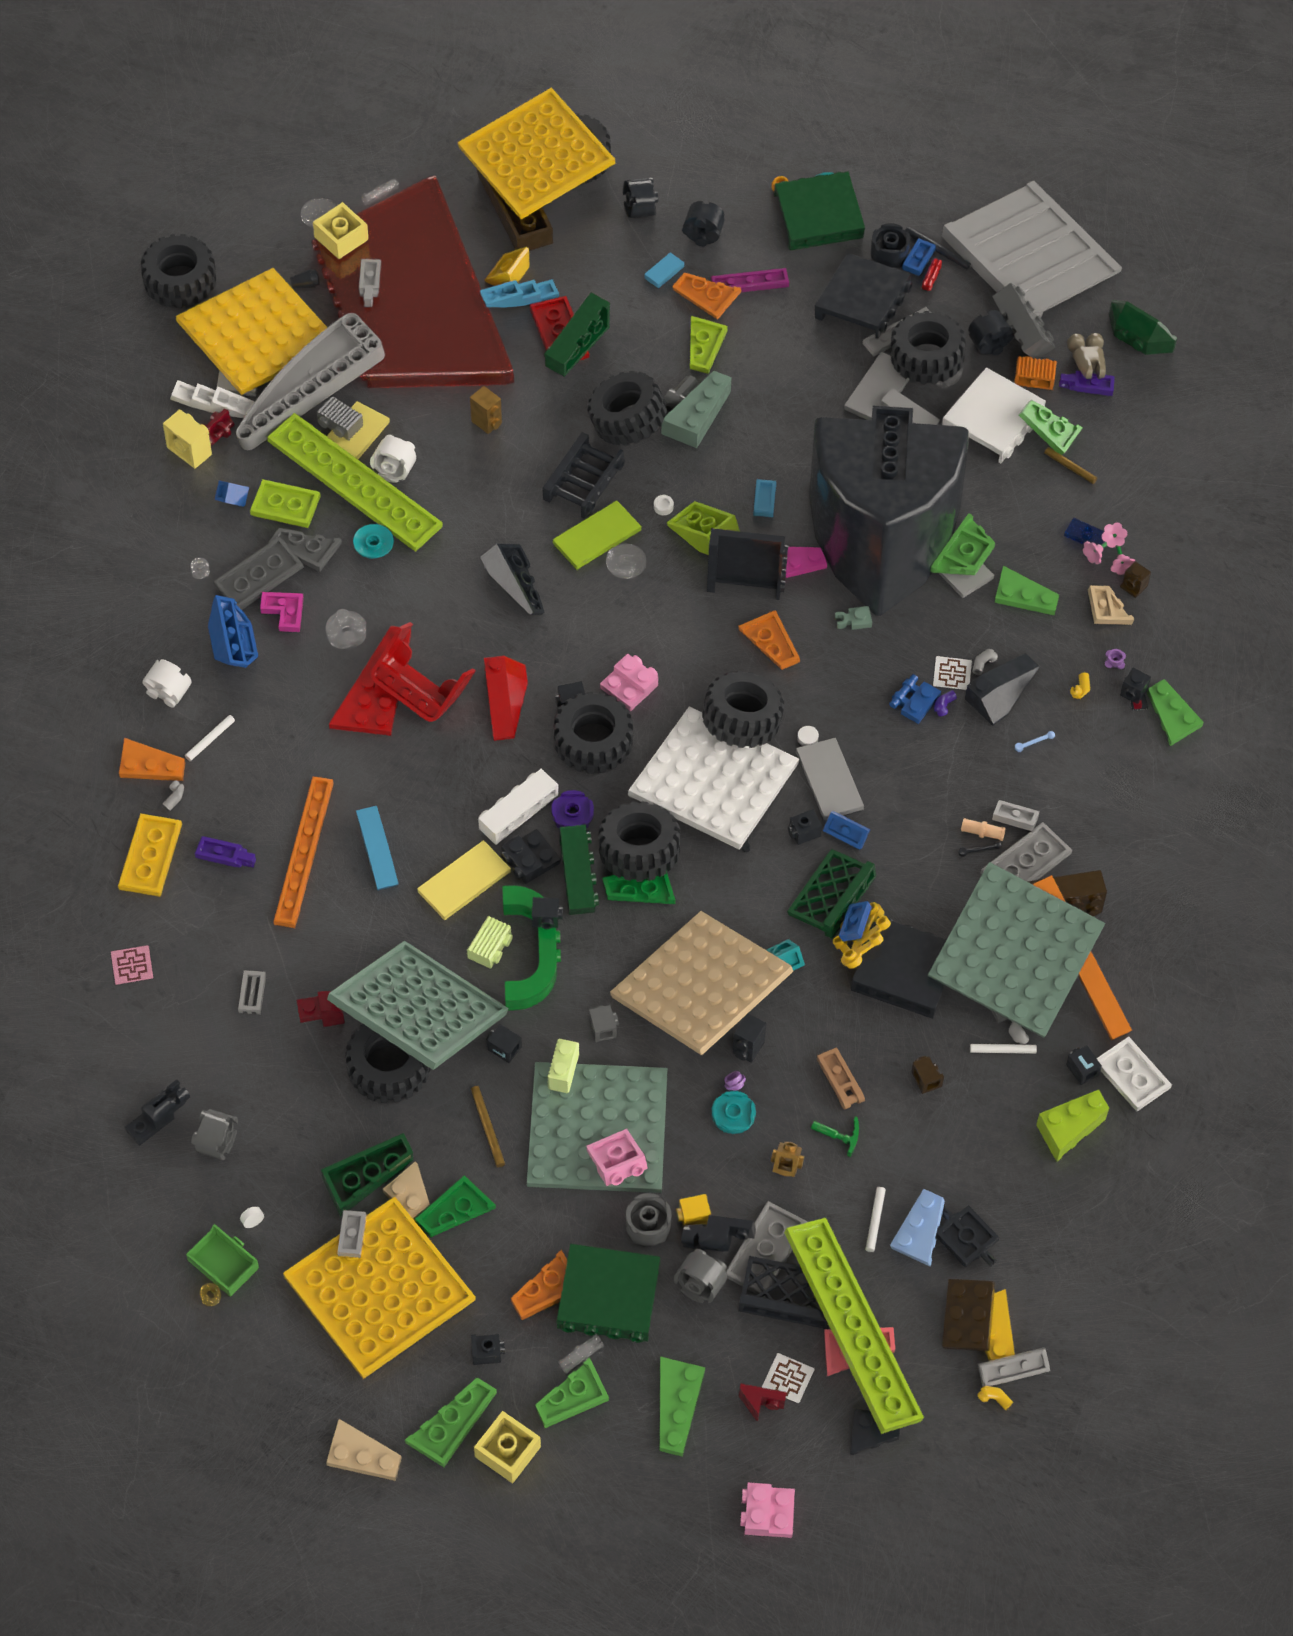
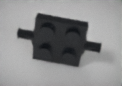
M944 1205L942 1217L946 1221L936 1232L938 1240L964 1267H967L979 1258H982L989 1267L994 1265L997 1260L988 1250L999 1241V1236L969 1205L961 1212L952 1214Z

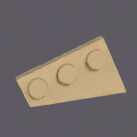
M339 1419L326 1462L327 1466L396 1481L401 1455Z

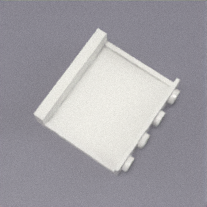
M986 367L943 417L942 425L967 428L969 438L1000 455L998 462L1001 464L1005 458H1009L1012 455L1014 447L1022 443L1025 434L1033 430L1018 416L1022 409L1031 400L1044 407L1046 401Z

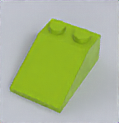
M696 501L667 522L668 527L699 552L709 555L711 528L740 531L735 515Z

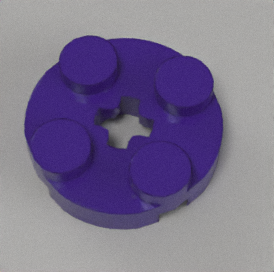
M565 791L561 793L560 797L555 798L552 803V818L559 829L560 827L586 825V828H588L594 816L593 802L580 791ZM571 807H574L575 811L578 812H576L575 814H570L567 811H570Z

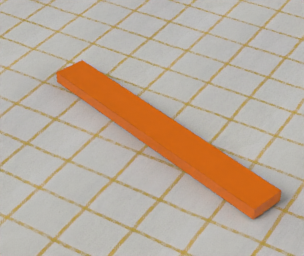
M312 777L276 910L274 925L296 927L332 792L333 779Z
M1052 875L1033 884L1065 902ZM1090 952L1078 977L1112 1041L1131 1032L1132 1029L1092 952Z

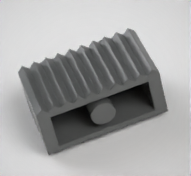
M333 396L317 411L319 425L323 428L331 429L339 438L344 437L350 440L363 427L362 414H359L358 411L356 412Z

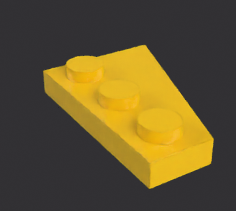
M1006 1289L994 1293L990 1350L985 1351L989 1361L1015 1355Z

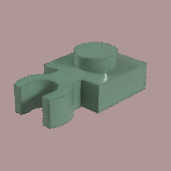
M869 606L849 608L848 614L844 612L835 613V620H843L837 622V629H843L847 625H851L852 630L872 627Z

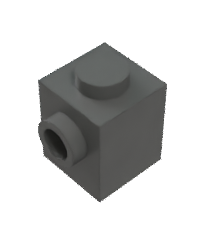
M599 1005L590 1009L589 1021L595 1042L617 1038L616 1025H619L617 1013L612 1012L611 1005Z

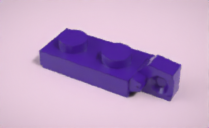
M1081 371L1071 374L1061 373L1059 387L1072 391L1113 396L1115 377L1105 375L1104 378L1098 379L1096 374L1092 373V378L1086 379Z
M205 836L201 837L195 852V858L233 867H241L243 865L254 868L256 863L255 854L248 853L247 849L242 848V845Z

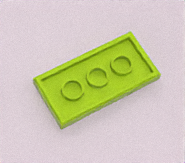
M615 501L554 538L553 544L578 570L640 532L641 526L618 501Z

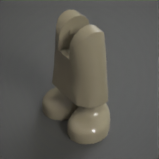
M1099 333L1088 336L1086 344L1081 334H1073L1067 340L1068 349L1073 353V359L1086 379L1092 378V371H1095L1098 379L1104 378L1106 374L1105 358L1101 349L1104 340Z

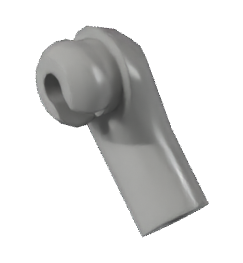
M1012 1021L1009 1034L1016 1043L1019 1042L1020 1045H1025L1029 1041V1036L1025 1033L1022 1026Z

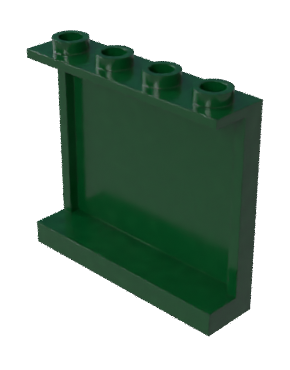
M849 171L775 183L774 197L777 196L789 236L788 246L790 251L864 238L865 225Z
M570 1244L557 1317V1328L567 1333L578 1331L584 1332L588 1336L599 1334L605 1335L610 1339L626 1338L635 1343L648 1342L661 1257Z

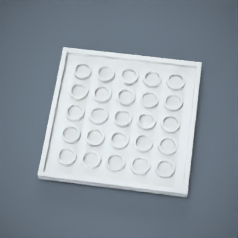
M689 706L631 786L628 796L640 802H648L650 805H653V803L657 804L661 809L665 808L677 820L740 850L797 767L799 758L767 743L762 746L757 745L755 748H749V746L738 748L737 745L729 746L724 741L720 742L705 727L702 712Z

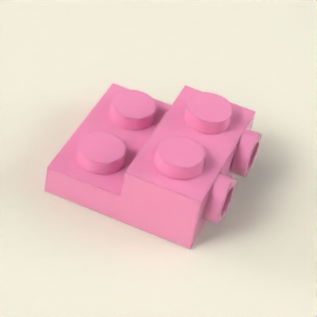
M626 654L614 666V671L600 683V689L608 695L617 698V702L621 701L625 708L632 711L658 686V673L654 668H646L642 665V660L638 656L634 655L632 657Z
M627 1129L586 1146L587 1152L595 1163L597 1171L606 1186L611 1184L619 1185L625 1178L632 1175L640 1176L644 1170L648 1169L645 1155Z
M748 1483L747 1489L742 1491V1503L746 1504V1512H741V1526H745V1535L792 1538L795 1489L772 1488V1484Z

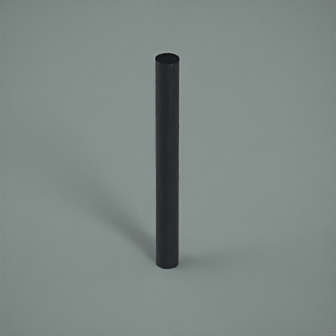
M909 226L905 229L912 238L916 240L919 238L936 245V252L966 270L969 269L971 263Z

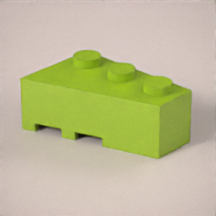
M1099 1090L1039 1113L1037 1127L1056 1162L1066 1152L1073 1149L1082 1138L1089 1135L1106 1120L1109 1107Z

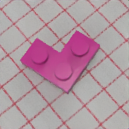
M262 592L261 614H280L279 631L300 632L303 594Z

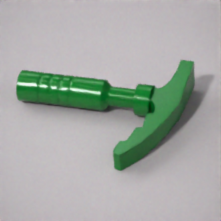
M858 1117L854 1118L855 1125L853 1136L851 1137L847 1134L842 1135L837 1130L819 1122H813L812 1130L833 1139L838 1138L843 1143L849 1144L850 1148L847 1156L851 1157L858 1141Z

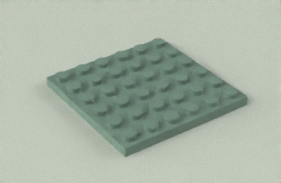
M989 862L928 976L1045 1038L1105 923Z
M403 941L331 991L327 999L432 1070L498 1022L508 1011L506 1006L406 941Z
M535 1062L527 1187L662 1193L668 1068L576 1064L569 1093H564L548 1088V1075L551 1063ZM627 1129L645 1155L648 1169L644 1170L640 1176L632 1175L625 1178L619 1185L611 1184L606 1186L597 1171L595 1163L588 1154L586 1146Z

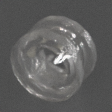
M197 558L191 562L190 567L193 577L203 579L209 575L210 571L207 560Z

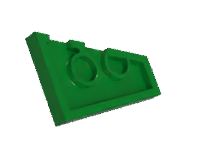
M667 871L661 877L656 876L654 880L650 881L644 879L643 882H637L634 879L628 881L622 876L619 878L615 875L602 878L607 900L675 904V897Z
M464 1175L415 1218V1222L430 1237H433L496 1209V1205Z

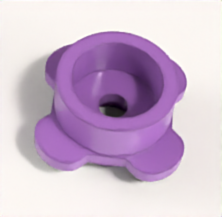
M1119 649L1106 652L1107 661H1105V666L1107 668L1123 669L1125 667L1124 659L1126 654Z

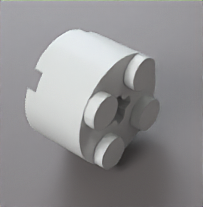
M386 435L372 455L370 465L373 470L375 468L379 472L378 475L388 482L397 483L399 480H404L416 461L415 446L409 441H404L392 435Z
M161 659L160 662L156 660L143 679V685L148 689L146 693L151 698L157 699L159 697L164 700L166 705L174 708L192 681L187 674L183 676L179 673L181 669L178 666Z

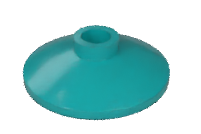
M369 524L361 527L353 538L355 550L366 558H380L389 553L394 544L391 531L379 524Z

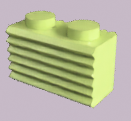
M488 916L467 949L468 958L490 969L494 963L498 964L502 957L501 951L505 946L508 947L512 941L511 926Z
M563 1039L557 1040L548 1075V1088L550 1090L569 1093L579 1057V1043Z

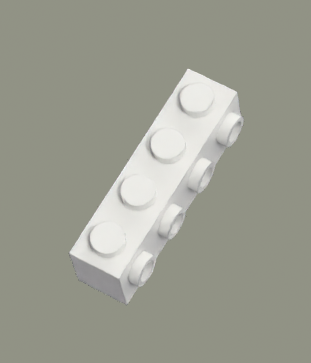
M542 769L530 774L525 782L521 785H516L506 797L500 798L492 808L480 814L478 818L479 830L497 845L558 796V784Z

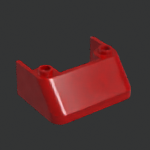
M409 622L397 629L372 668L371 678L377 685L423 719L433 722L439 719L461 695L476 670L472 668L463 673L458 681L448 679L438 687L408 665L412 657V650L403 640L413 626Z

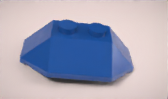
M216 595L213 599L208 623L214 659L228 665L246 668L258 657L252 624L245 613L236 605L237 602L234 598Z

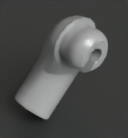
M986 649L976 656L972 672L976 675H981L984 664L987 661L993 663V661L997 660V653L992 649Z
M177 780L169 786L173 793L163 803L170 811L182 799L184 785L180 784Z

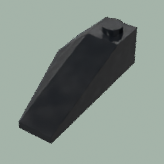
M496 544L480 557L489 575L530 615H542L545 613L540 595L533 587L535 582L534 576L530 575L528 568L531 567L529 560L520 544Z
M1025 653L982 674L968 684L965 700L994 726L1010 713L1013 705L1018 701L1021 693L1028 686L1040 666Z

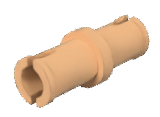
M966 818L963 819L961 827L962 832L977 834L980 838L985 836L1003 841L1006 830L1005 827L990 825L986 821L981 823Z

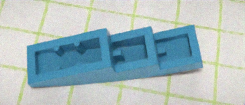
M552 279L536 284L535 280L521 284L514 280L480 290L486 307L525 306L559 297V292Z
M377 806L356 810L377 890L397 886L398 880Z

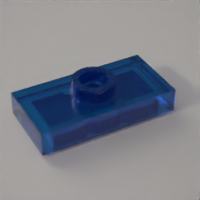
M1076 518L1072 519L1064 536L1081 544H1084L1086 541L1093 542L1096 545L1105 543L1102 540V534L1105 531Z

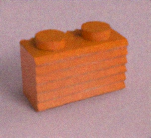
M1019 356L1014 383L1018 386L1053 390L1057 362L1049 359L1041 360L1028 356Z

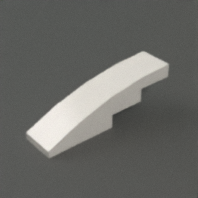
M177 380L170 398L173 401L211 413L215 411L220 413L225 408L229 410V416L244 418L255 402L220 387L213 390L198 383L194 387Z

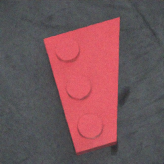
M894 1327L880 1328L892 1353H895ZM825 1329L827 1376L850 1368L831 1329Z

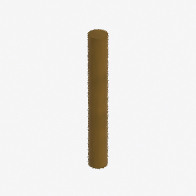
M1047 447L1044 454L1090 483L1094 484L1096 482V476L1050 447Z

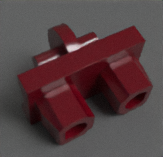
M225 408L220 413L215 411L211 415V421L207 425L203 424L209 430L211 446L222 436L225 438L230 437V429L235 425L229 416V410Z

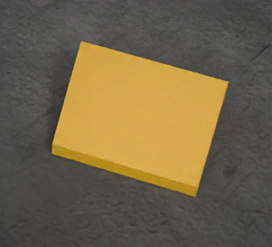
M524 247L503 254L485 278V281L493 286L514 280L518 283L529 268V249Z

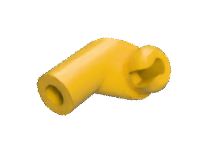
M1088 673L1079 674L1080 685H1076L1075 688L1071 687L1070 693L1073 698L1081 699L1090 692Z
M984 1386L977 1394L982 1402L995 1399L1004 1410L1013 1404V1401L997 1387Z

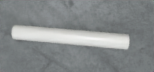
M231 715L227 716L185 755L186 759L189 761L193 760L226 730L235 719Z
M970 1044V1053L1036 1054L1037 1052L1036 1045Z
M877 1187L865 1249L868 1252H874L886 1190L883 1187Z

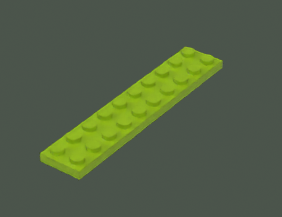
M296 413L292 414L267 437L270 444L377 524L388 528L392 535L415 552L443 527V523Z
M822 1218L787 1228L784 1232L881 1434L921 1422L924 1416L827 1219Z

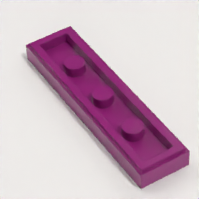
M786 268L710 276L711 282H721L733 288L734 286L740 287L742 292L789 287Z

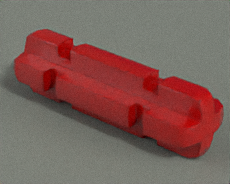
M934 258L932 260L931 266H929L925 279L922 282L923 290L930 291L939 273L938 271L942 266L940 259Z

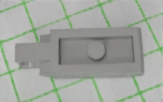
M361 259L359 293L360 296H364V307H372L373 297H378L381 260Z

